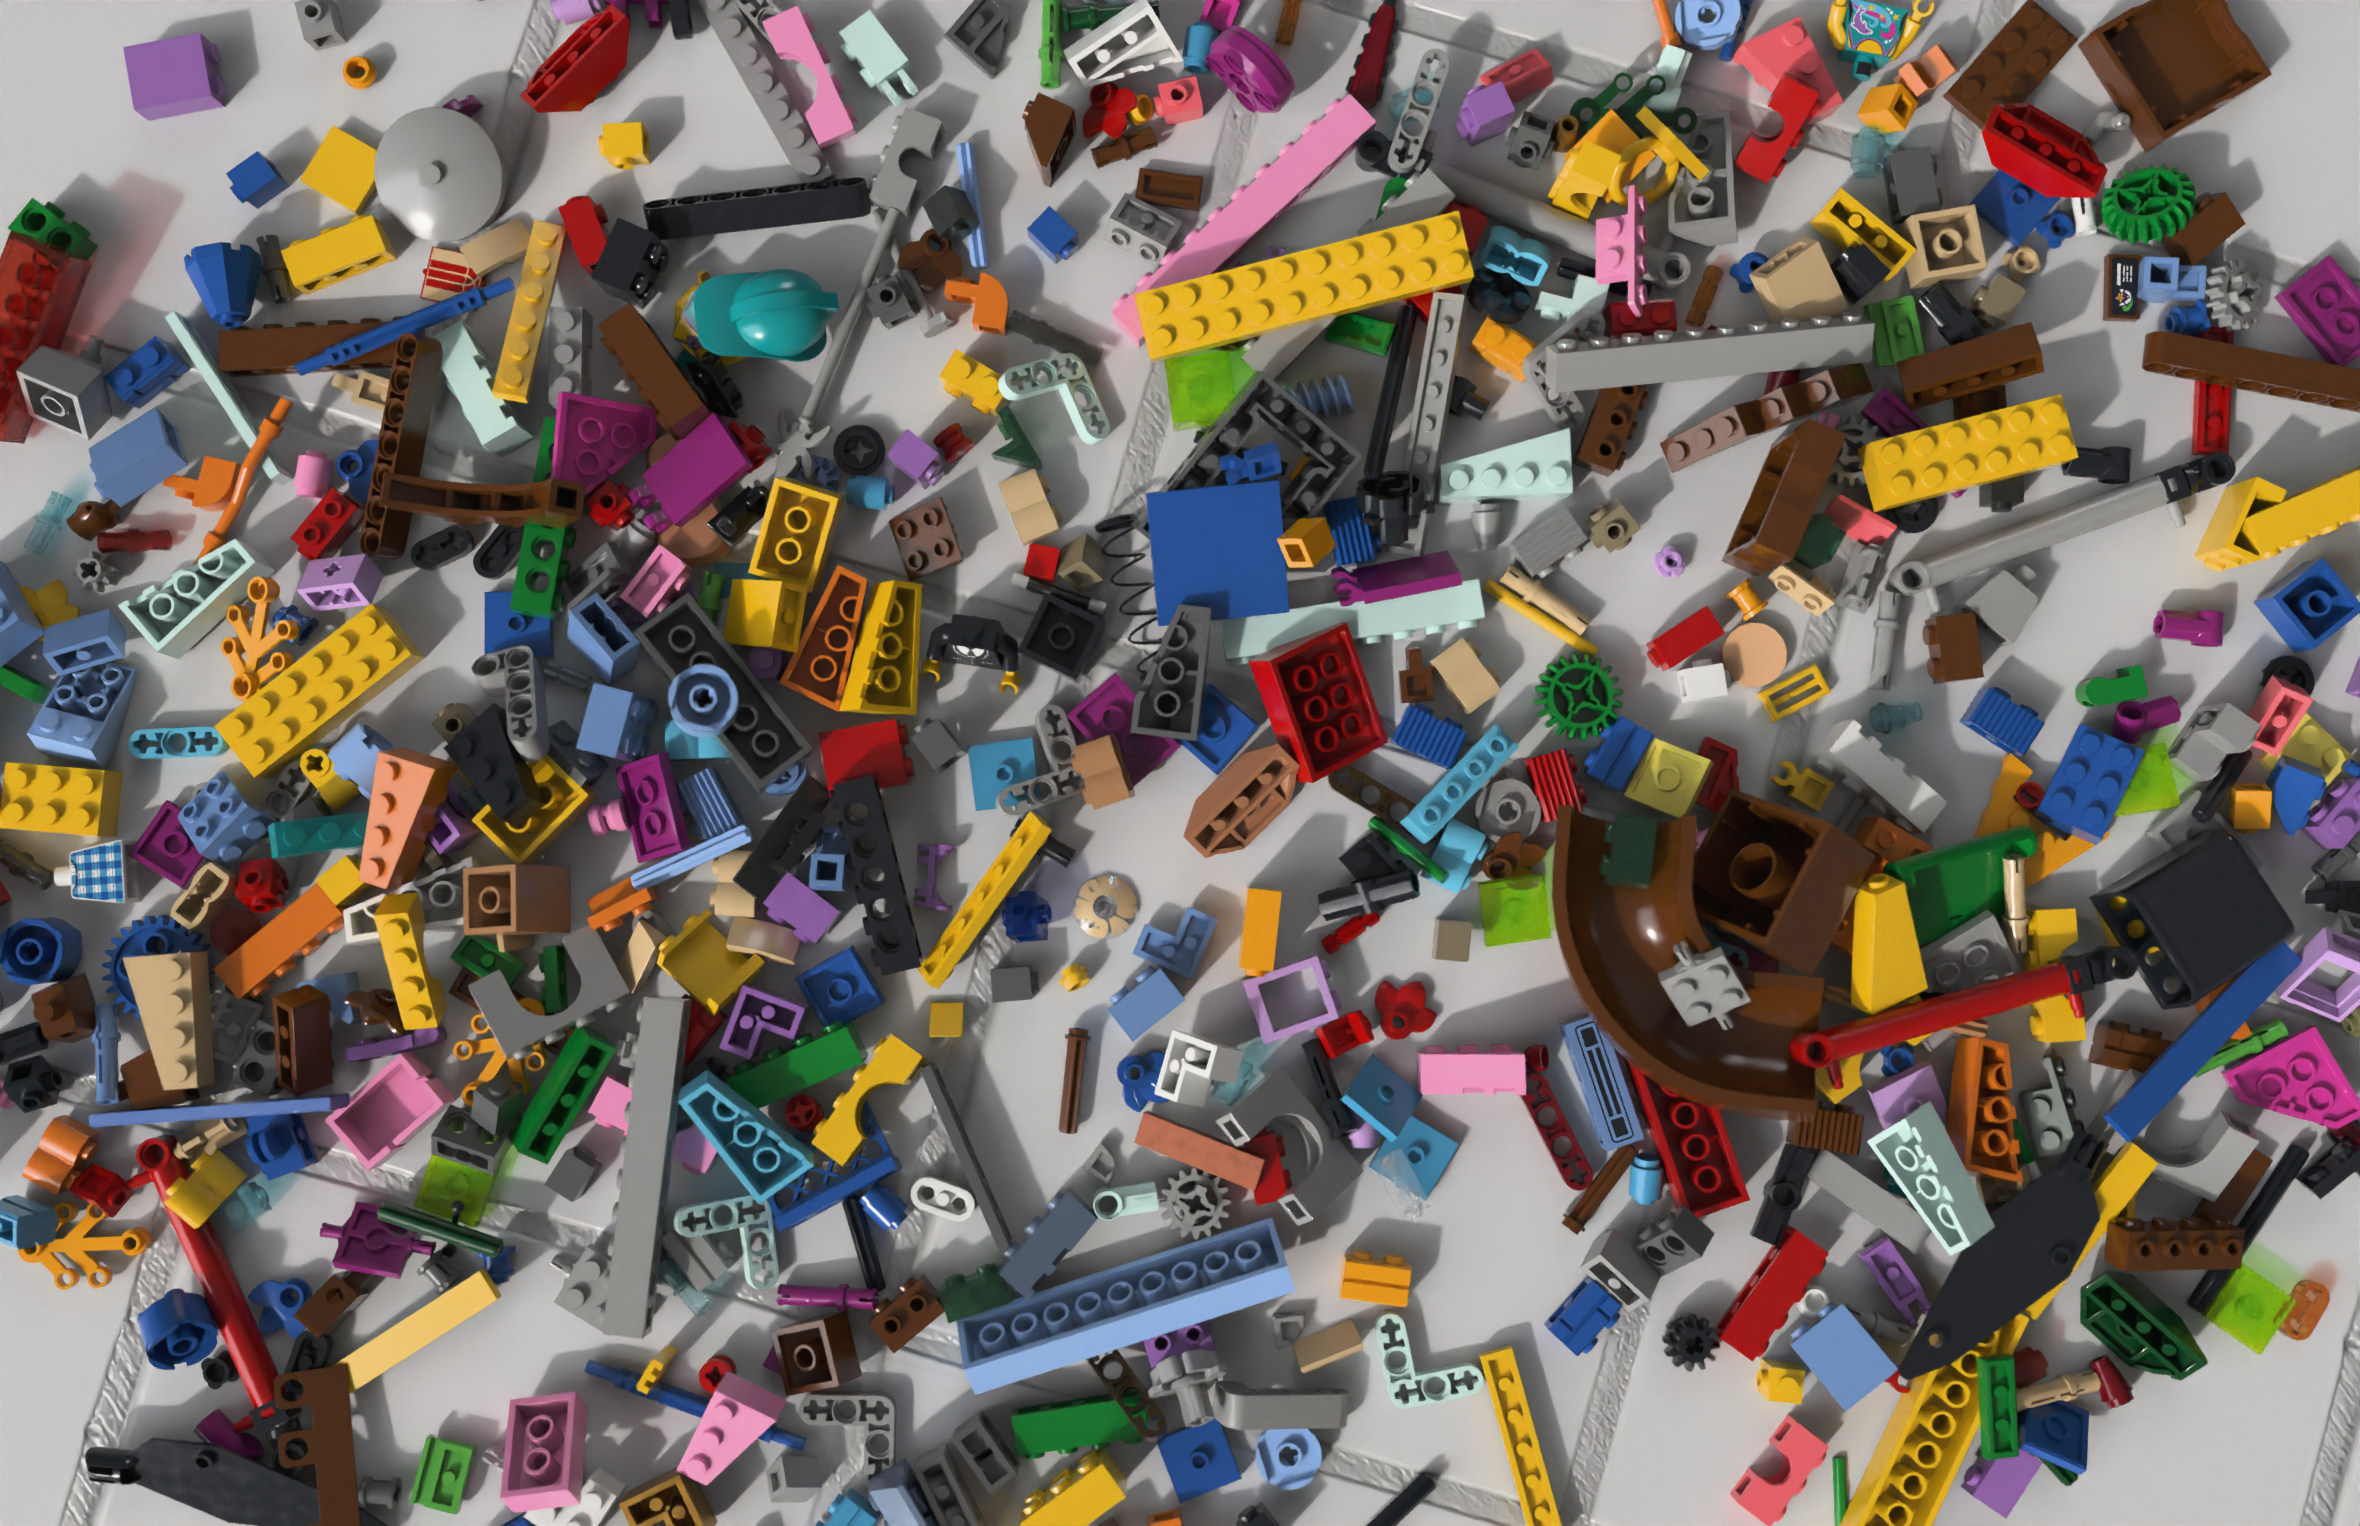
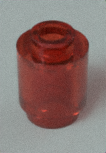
M2026 1346L2013 1353L2016 1390L2047 1376L2045 1369L2049 1365L2039 1349L2033 1350L2030 1346Z

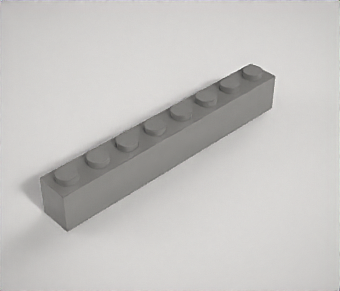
M1429 168L1422 174L1416 171L1404 184L1407 190L1399 198L1395 194L1392 195L1380 208L1384 213L1376 221L1370 218L1357 233L1361 236L1439 216L1454 201L1456 195ZM1340 315L1265 334L1259 339L1253 337L1243 346L1242 350L1245 354L1241 359L1253 372L1256 370L1263 371L1273 381H1276Z

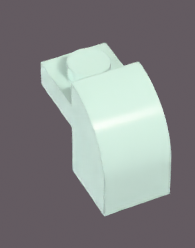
M1578 274L1572 283L1569 298L1541 291L1535 299L1532 312L1539 313L1541 318L1549 321L1563 319L1562 325L1583 309L1600 313L1605 304L1610 283L1599 285L1595 278ZM1588 319L1586 321L1587 325L1589 326L1593 320Z

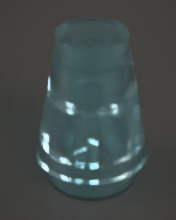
M1879 702L1869 712L1871 727L1875 732H1882L1883 734H1889L1922 719V709L1917 702Z

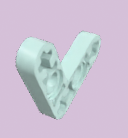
M1063 353L1008 369L998 380L1000 393L1011 401L1059 389L1079 437L1087 444L1096 445L1110 433L1108 418L1084 363L1076 354ZM1065 366L1066 368H1071L1073 372L1064 371L1058 375L1057 371ZM1039 369L1046 373L1048 384H1043L1037 380L1035 370ZM1025 378L1026 381L1019 388L1016 385L1012 386L1010 384V380L1016 383ZM1075 392H1081L1085 395L1087 406L1077 403L1074 397ZM1091 411V415L1087 414L1086 416H1084V414ZM1089 425H1091L1092 427L1096 426L1098 428V432L1096 430H1091L1089 428Z
M750 1193L684 1206L675 1212L673 1217L674 1230L685 1237H698L739 1228L747 1283L761 1291L769 1290L777 1283L779 1269L772 1212L767 1200L760 1203L761 1210L756 1211V1217L750 1213L739 1214L738 1208L751 1207L753 1200L754 1203L758 1204ZM720 1206H727L730 1211V1218L725 1224L719 1225L714 1220L715 1210ZM688 1213L697 1218L705 1216L708 1228H706V1223L701 1221L693 1223L691 1226L692 1230H689V1227L682 1225V1221L688 1218ZM761 1232L765 1235L766 1244L761 1250L754 1251L750 1246L751 1237L755 1233ZM768 1256L767 1260L761 1259L762 1268L769 1271V1275L764 1277V1283L761 1280L755 1279V1274L760 1273L761 1268L760 1262L752 1261V1257Z
M1392 1310L1381 1312L1376 1317L1375 1332L1389 1397L1396 1407L1408 1409L1471 1396L1481 1390L1484 1383L1483 1375L1480 1369L1471 1362H1461L1415 1372L1406 1326L1402 1317ZM1387 1319H1392L1394 1324L1399 1323V1326L1394 1328V1335L1397 1342L1403 1339V1343H1391L1384 1347L1383 1343H1390L1387 1331L1381 1330V1327L1386 1325ZM1401 1351L1405 1354L1406 1361L1402 1367L1393 1368L1387 1363V1358L1391 1352ZM1465 1371H1470L1472 1376H1476V1378L1472 1379L1471 1386H1466L1463 1381L1455 1382L1456 1390L1451 1391V1383L1447 1374L1452 1373L1454 1380L1464 1378ZM1432 1377H1440L1445 1382L1444 1389L1438 1394H1432L1427 1390L1426 1384ZM1420 1380V1387L1424 1394L1423 1397H1419L1418 1391L1407 1393L1408 1399L1402 1400L1400 1395H1395V1392L1400 1390L1399 1385L1405 1384L1407 1389L1417 1388L1415 1381Z

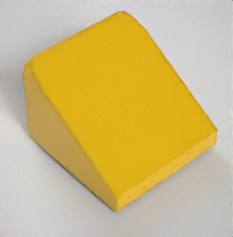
M931 1002L929 1037H962L964 1035V1002Z

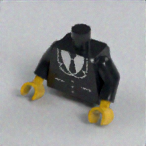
M953 614L950 623H944L932 631L926 657L929 659L922 663L920 678L923 681L924 674L931 672L936 675L934 683H937L940 680L941 674L940 660L1004 670L1006 672L999 685V690L1004 694L1007 684L1014 687V695H1016L1022 683L1021 675L1016 672L1019 669L1017 640L1006 633L1001 623L997 620Z

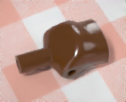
M112 499L108 500L105 504L96 501H85L78 505L75 513L67 518L66 522L70 529L78 536L88 541H93L100 533L113 529L119 523V515L116 512L122 507L117 505Z

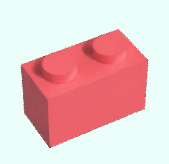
M2272 675L2247 716L2261 725L2255 734L2257 739L2252 746L2278 756L2313 702V698L2303 688Z

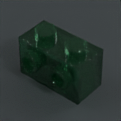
M1813 513L1794 560L1811 570L1830 562L1847 532L1833 525L1834 521L1830 517L1822 513Z
M1616 813L1612 818V822H1606L1604 841L1609 842L1608 854L1602 855L1600 863V874L1605 875L1604 885L1643 891L1650 886L1658 819Z
M989 1263L978 1267L976 1273L967 1276L959 1273L944 1279L945 1283L941 1285L938 1292L948 1323L1012 1303L1015 1296L1013 1287L999 1275L1003 1264L996 1266L995 1263Z

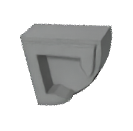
M1101 1140L1082 1168L1109 1187L1114 1177L1115 1160L1109 1146Z
M1306 1311L1273 1314L1277 1349L1289 1346L1301 1334L1306 1323Z

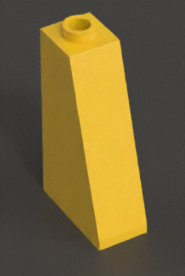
M1885 873L1869 877L1868 881L1861 883L1855 894L1851 1002L1852 1005L1871 1016L1928 989L1905 884Z

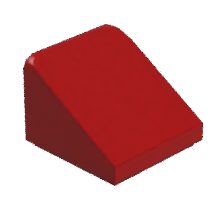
M1030 543L1023 575L1054 583L1062 550L1056 547Z

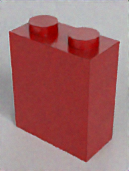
M898 719L818 733L829 797L830 790H834L833 784L837 780L876 771L880 790L911 785L910 777L915 776V769L912 757L906 758L904 745L909 744V736L906 725L901 726Z

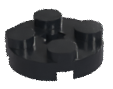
M1476 270L1474 278L1466 291V296L1469 297L1468 301L1476 311L1481 314L1484 309L1492 314L1491 320L1504 324H1514L1521 321L1533 302L1526 287L1515 280L1510 273H1499L1492 270Z

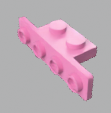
M1636 185L1628 186V214L1596 220L1595 279L1599 285L1628 280V305L1635 317L1643 316V305L1648 302L1647 289L1645 284H1643V275L1648 272L1647 259L1645 254H1643V245L1648 242L1647 229L1645 224H1643V215H1647L1648 205L1646 196L1640 194Z

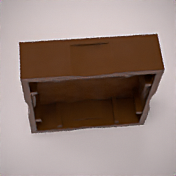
M2150 0L2137 7H2132L2097 28L2078 44V47L2117 109L2129 114V128L2145 153L2251 90L2272 75L2249 37L2234 21L2225 0Z
M1807 419L1789 435H1784L1771 445L1722 562L1758 577L1794 559L1846 438V434L1812 419Z

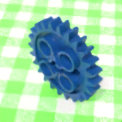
M159 915L158 918L155 916H145L144 922L142 920H133V929L130 927H122L120 929L124 938L114 937L111 939L116 949L105 950V953L112 957L111 962L102 963V967L111 969V974L102 977V980L112 981L113 983L106 992H117L118 996L113 1002L114 1005L126 1003L123 1013L128 1014L136 1011L135 1019L140 1020L141 1016L123 958L176 954L179 948L181 953L201 952L211 947V944L200 945L199 941L204 935L203 932L191 934L192 930H188L173 918L170 920L169 915ZM160 937L165 942V948L162 953L157 948V942ZM208 956V963L215 960V957ZM209 968V975L214 974L215 971Z

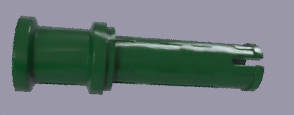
M1158 0L1148 1L1160 21ZM1089 1L1088 5L1068 6L1067 3H1061L1064 34H1069L1070 30L1090 29L1092 32L1133 3L1099 6L1094 1Z

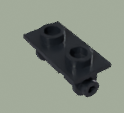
M707 351L701 356L702 361L700 363L688 361L686 364L693 374L692 379L707 397L709 408L720 416L723 415L737 419L739 416L735 410L743 406V396L732 378L727 377L721 382L728 374V371L719 355Z
M748 485L706 525L731 547L764 517L769 490L763 485L753 488Z

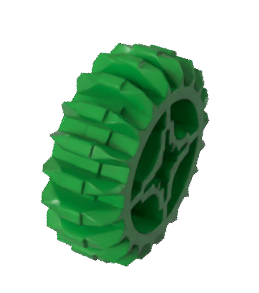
M2150 163L2147 169L2141 170L2136 166L2134 173L2123 172L2121 180H2112L2111 188L2105 189L2104 199H2102L2101 203L2102 221L2105 223V227H2107L2110 235H2116L2120 242L2128 239L2131 245H2134L2138 240H2141L2147 245L2149 240L2156 239L2161 243L2163 236L2167 235L2174 238L2176 229L2185 230L2187 221L2192 220L2195 206L2197 205L2195 186L2188 178L2187 173L2180 174L2177 167L2168 170L2164 163L2159 168H2154Z
M1571 653L1568 664L1566 658L1560 656L1557 658L1558 667L1552 663L1546 666L1551 676L1545 673H1541L1538 676L1540 681L1546 685L1534 687L1535 692L1543 694V697L1534 699V704H1544L1545 709L1537 712L1538 717H1543L1548 714L1550 719L1544 724L1546 728L1553 726L1555 723L1558 725L1554 733L1556 736H1560L1567 729V740H1573L1577 731L1579 739L1584 741L1587 740L1588 731L1595 738L1600 735L1598 726L1601 729L1610 727L1606 718L1617 720L1618 715L1611 708L1622 707L1623 703L1614 700V696L1623 694V690L1620 688L1613 690L1612 684L1617 683L1620 679L1618 676L1608 678L1607 674L1612 671L1610 665L1602 670L1599 669L1602 663L1601 658H1596L1590 664L1589 653L1583 654L1580 662L1577 654ZM1568 671L1585 672L1584 677L1576 685L1568 682L1563 683L1558 680ZM1594 679L1602 690V704L1592 693ZM1582 688L1581 691L1584 693L1582 696H1585V700L1574 706L1573 698L1575 697H1572L1571 694ZM1554 689L1564 699L1563 715L1559 713L1555 706ZM1582 708L1598 713L1588 723H1575L1571 721L1573 716Z

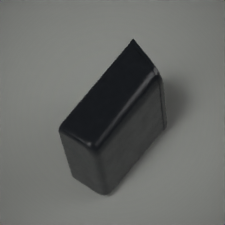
M2204 829L2089 897L2119 944L2135 952L2138 958L2137 971L2163 1010L2190 1007L2196 1004L2201 998L2290 939L2295 932V927L2290 917L2234 834L2226 830ZM2123 897L2126 899V904L2122 910L2115 911L2109 905V898ZM2132 920H2139L2143 923L2144 932L2138 938H2132L2128 935L2127 926ZM2152 947L2158 948L2162 953L2161 961L2155 966L2149 965L2145 960L2146 951ZM2169 975H2176L2180 981V987L2174 993L2166 992L2163 987V981Z

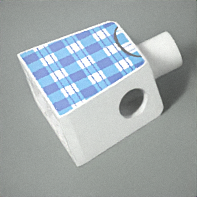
M117 840L72 851L69 855L70 866L56 867L54 870L55 884L58 887L71 886V896L73 899L112 903L140 902L138 861L128 856L137 840Z

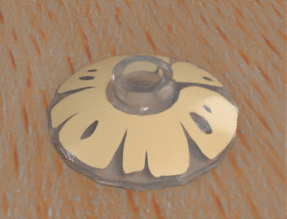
M1112 875L1094 876L1085 881L1076 892L1073 902L1074 917L1080 928L1088 935L1102 940L1116 938L1127 932L1134 923L1138 911L1137 897L1131 886L1119 877ZM1102 901H1108L1111 904V911L1104 914L1100 912L1099 904Z

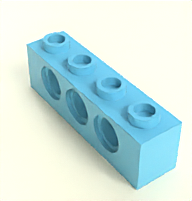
M1494 724L1414 806L1400 823L1424 845L1443 828L1519 746Z

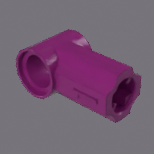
M2159 610L2156 618L2153 620V632L2155 633V638L2188 641L2191 642V645L2201 647L2223 646L2225 613L2219 611H2194L2191 613Z
M2169 695L2143 704L2134 701L2120 703L2116 709L2111 736L2130 745L2140 742L2143 733L2179 722L2181 711L2179 710L2178 702Z
M219 1408L204 1418L193 1430L204 1443L221 1445L253 1460H257L264 1453L263 1446L259 1440L249 1433L235 1432L233 1429L234 1424Z

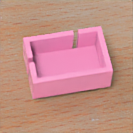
M415 1050L400 1053L349 1098L350 1105L337 1109L324 1121L369 1171L387 1162L405 1146L403 1143L412 1140L457 1099L438 1077L429 1078L433 1071Z

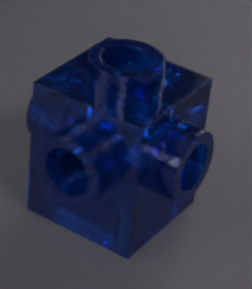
M1020 891L1017 893V896L1006 897V908L1002 910V921L1006 927V936L1016 943L1048 940V923L1052 921V911L1048 902L1034 891Z

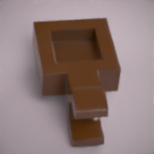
M1421 646L1405 648L1408 670L1398 671L1400 703L1434 701L1432 668L1422 669Z

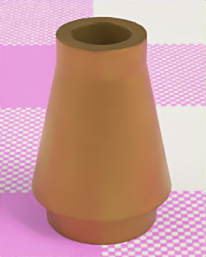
M1566 115L1554 123L1550 139L1555 141L1552 150L1565 153L1569 152L1577 144L1579 124L1574 116Z

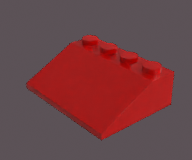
M1347 622L1339 623L1275 647L1249 660L1278 744L1300 766L1298 774H1296V781L1314 783L1388 743Z

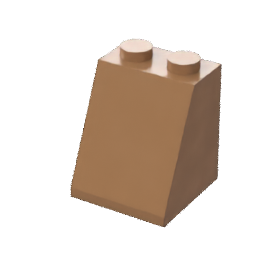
M509 864L463 868L464 935H545L571 933L570 867Z

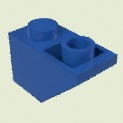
M2281 754L2266 781V785L2272 790V799L2286 833L2294 836L2298 827L2303 828L2308 822L2311 813L2309 808L2314 799L2319 800L2322 797L2327 783L2321 769Z

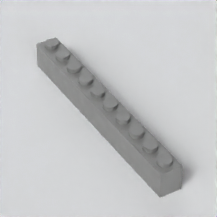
M1846 312L1840 318H1832L1828 315H1814L1809 321H1800L1797 318L1780 319L1778 324H1769L1765 321H1751L1746 327H1737L1734 324L1717 325L1715 330H1705L1702 327H1688L1683 333L1657 330L1653 332L1652 336H1642L1638 333H1625L1621 335L1620 339L1593 336L1589 338V342L1562 339L1557 341V345L1546 346L1545 385L1555 393L1867 363L1872 362L1875 323L1864 318L1862 313Z
M650 995L644 997L643 1002L639 1003L637 1009V1021L641 1022L639 1035H636L633 1042V1055L637 1056L635 1068H632L629 1075V1088L632 1089L631 1102L627 1103L624 1114L625 1122H628L627 1135L623 1136L620 1146V1153L624 1155L623 1169H619L616 1179V1187L620 1189L619 1202L615 1203L612 1212V1221L616 1222L615 1235L611 1236L608 1244V1255L612 1256L611 1267L606 1271L604 1277V1289L608 1290L607 1300L603 1303L600 1310L599 1320L600 1323H604L602 1334L643 1339L652 1331L679 1110V1089L682 1086L692 999Z

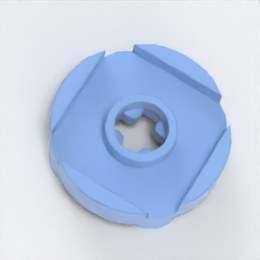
M1683 0L1682 3L1679 2L1675 12V25L1680 37L1688 47L1698 50H1713L1733 41L1737 36V30L1742 21V8L1739 0ZM1708 9H1711L1713 14H1717L1711 23L1700 21V17L1705 16Z
M1266 1429L1258 1436L1255 1457L1258 1470L1265 1480L1270 1481L1281 1489L1295 1490L1304 1487L1315 1477L1314 1474L1318 1471L1322 1461V1451L1319 1440L1311 1429ZM1289 1446L1291 1449L1298 1451L1293 1456V1462L1288 1463L1286 1458L1280 1459L1279 1454L1283 1452L1284 1447Z

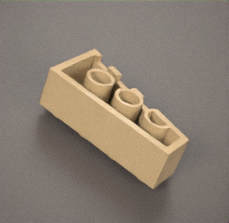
M208 951L123 958L163 1090L198 1088L215 1084Z

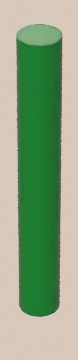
M1377 816L1369 820V828L1380 834L1382 838L1438 882L1443 884L1449 878L1450 873Z
M1832 1457L1835 1526L1840 1525L1848 1508L1846 1457Z

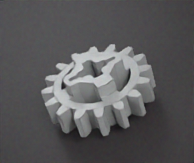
M2233 259L2219 263L2218 267L2211 269L2213 276L2206 279L2210 285V289L2205 290V294L2210 296L2206 306L2214 310L2211 315L2212 319L2219 318L2218 327H2226L2227 332L2251 328V324L2258 323L2259 321L2257 314L2263 313V309L2259 305L2260 302L2265 301V297L2260 295L2263 284L2256 282L2259 275L2258 272L2251 273L2252 265L2250 263L2244 264L2243 259L2235 261Z
M1855 416L1848 417L1845 423L1840 418V422L1835 430L1842 433L1845 432L1846 438L1830 472V475L1834 477L1833 485L1836 486L1843 480L1846 488L1854 486L1855 481L1859 486L1866 484L1857 450L1870 442L1885 439V437L1877 438L1875 436L1878 430L1877 426L1870 429L1866 427L1868 419L1864 418L1856 424ZM1847 432L1856 433L1858 436H1850ZM1849 447H1851L1854 451L1851 454V457L1847 455ZM1850 468L1855 473L1846 472L1841 469Z
M1192 1166L1191 1173L1186 1174L1180 1168V1178L1176 1179L1170 1175L1168 1181L1171 1187H1162L1161 1193L1167 1196V1199L1159 1200V1206L1168 1209L1162 1214L1163 1220L1171 1218L1172 1222L1169 1229L1172 1231L1179 1226L1181 1228V1237L1183 1238L1187 1235L1188 1231L1193 1232L1194 1240L1198 1239L1199 1231H1204L1209 1237L1211 1236V1226L1214 1225L1218 1229L1222 1228L1219 1217L1228 1218L1229 1212L1223 1209V1206L1231 1204V1199L1222 1197L1228 1191L1227 1185H1217L1221 1177L1215 1175L1210 1178L1209 1173L1203 1171L1202 1174L1197 1173L1196 1167ZM1195 1181L1194 1186L1188 1189L1179 1188L1186 1182ZM1208 1185L1214 1190L1217 1203L1208 1198L1206 1194ZM1195 1195H1199L1200 1202L1204 1205H1197L1195 1210L1190 1209V1203L1187 1199H1193ZM1173 1201L1181 1205L1184 1211L1182 1219L1176 1214L1173 1208ZM1204 1215L1210 1217L1202 1223L1194 1224L1195 1220Z

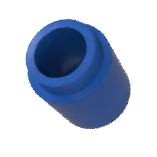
M878 1182L859 1200L864 1206L862 1210L885 1231L889 1227L896 1230L908 1217L904 1212L908 1206L886 1185L882 1187Z

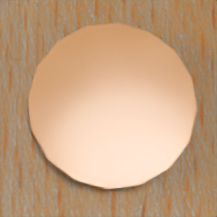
M1751 622L1736 627L1728 634L1721 645L1720 661L1723 663L1724 670H1728L1730 677L1737 684L1743 687L1757 688L1772 683L1781 675L1787 661V649L1783 638L1775 629L1763 623Z

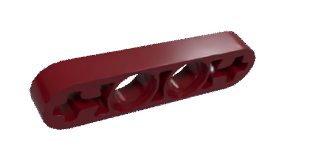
M1533 1071L1526 1072V1087L1528 1086L1527 1080L1529 1078L1534 1082L1539 1081L1540 1085L1536 1087L1539 1096L1544 1098L1547 1095L1549 1098L1548 1100L1538 1102L1532 1108L1530 1103L1537 1102L1534 1095L1529 1091L1526 1092V1095H1519L1552 1161L1568 1187L1577 1191L1587 1189L1593 1181L1592 1168L1552 1090L1542 1075ZM1544 1107H1552L1555 1110L1556 1119L1550 1125H1543L1538 1119V1114ZM1561 1136L1568 1137L1571 1142L1570 1150L1563 1155L1557 1154L1553 1148L1554 1141ZM1576 1154H1578V1159H1572ZM1572 1159L1579 1170H1585V1173L1581 1175L1583 1181L1578 1183L1574 1179L1570 1180L1569 1177L1573 1175V1171L1568 1163L1562 1166V1161Z

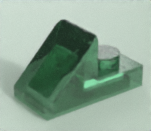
M1007 406L998 411L1001 422L996 425L1005 441L1012 439V441L991 453L993 459L1028 469H1035L1036 471L1042 469L1041 460L1010 407Z

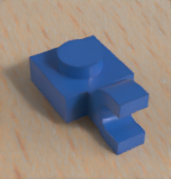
M1275 441L1243 451L1244 458L1242 459L1235 455L1219 457L1222 471L1233 469L1225 472L1228 486L1239 482L1245 477H1248L1250 482H1254L1282 473L1280 451Z

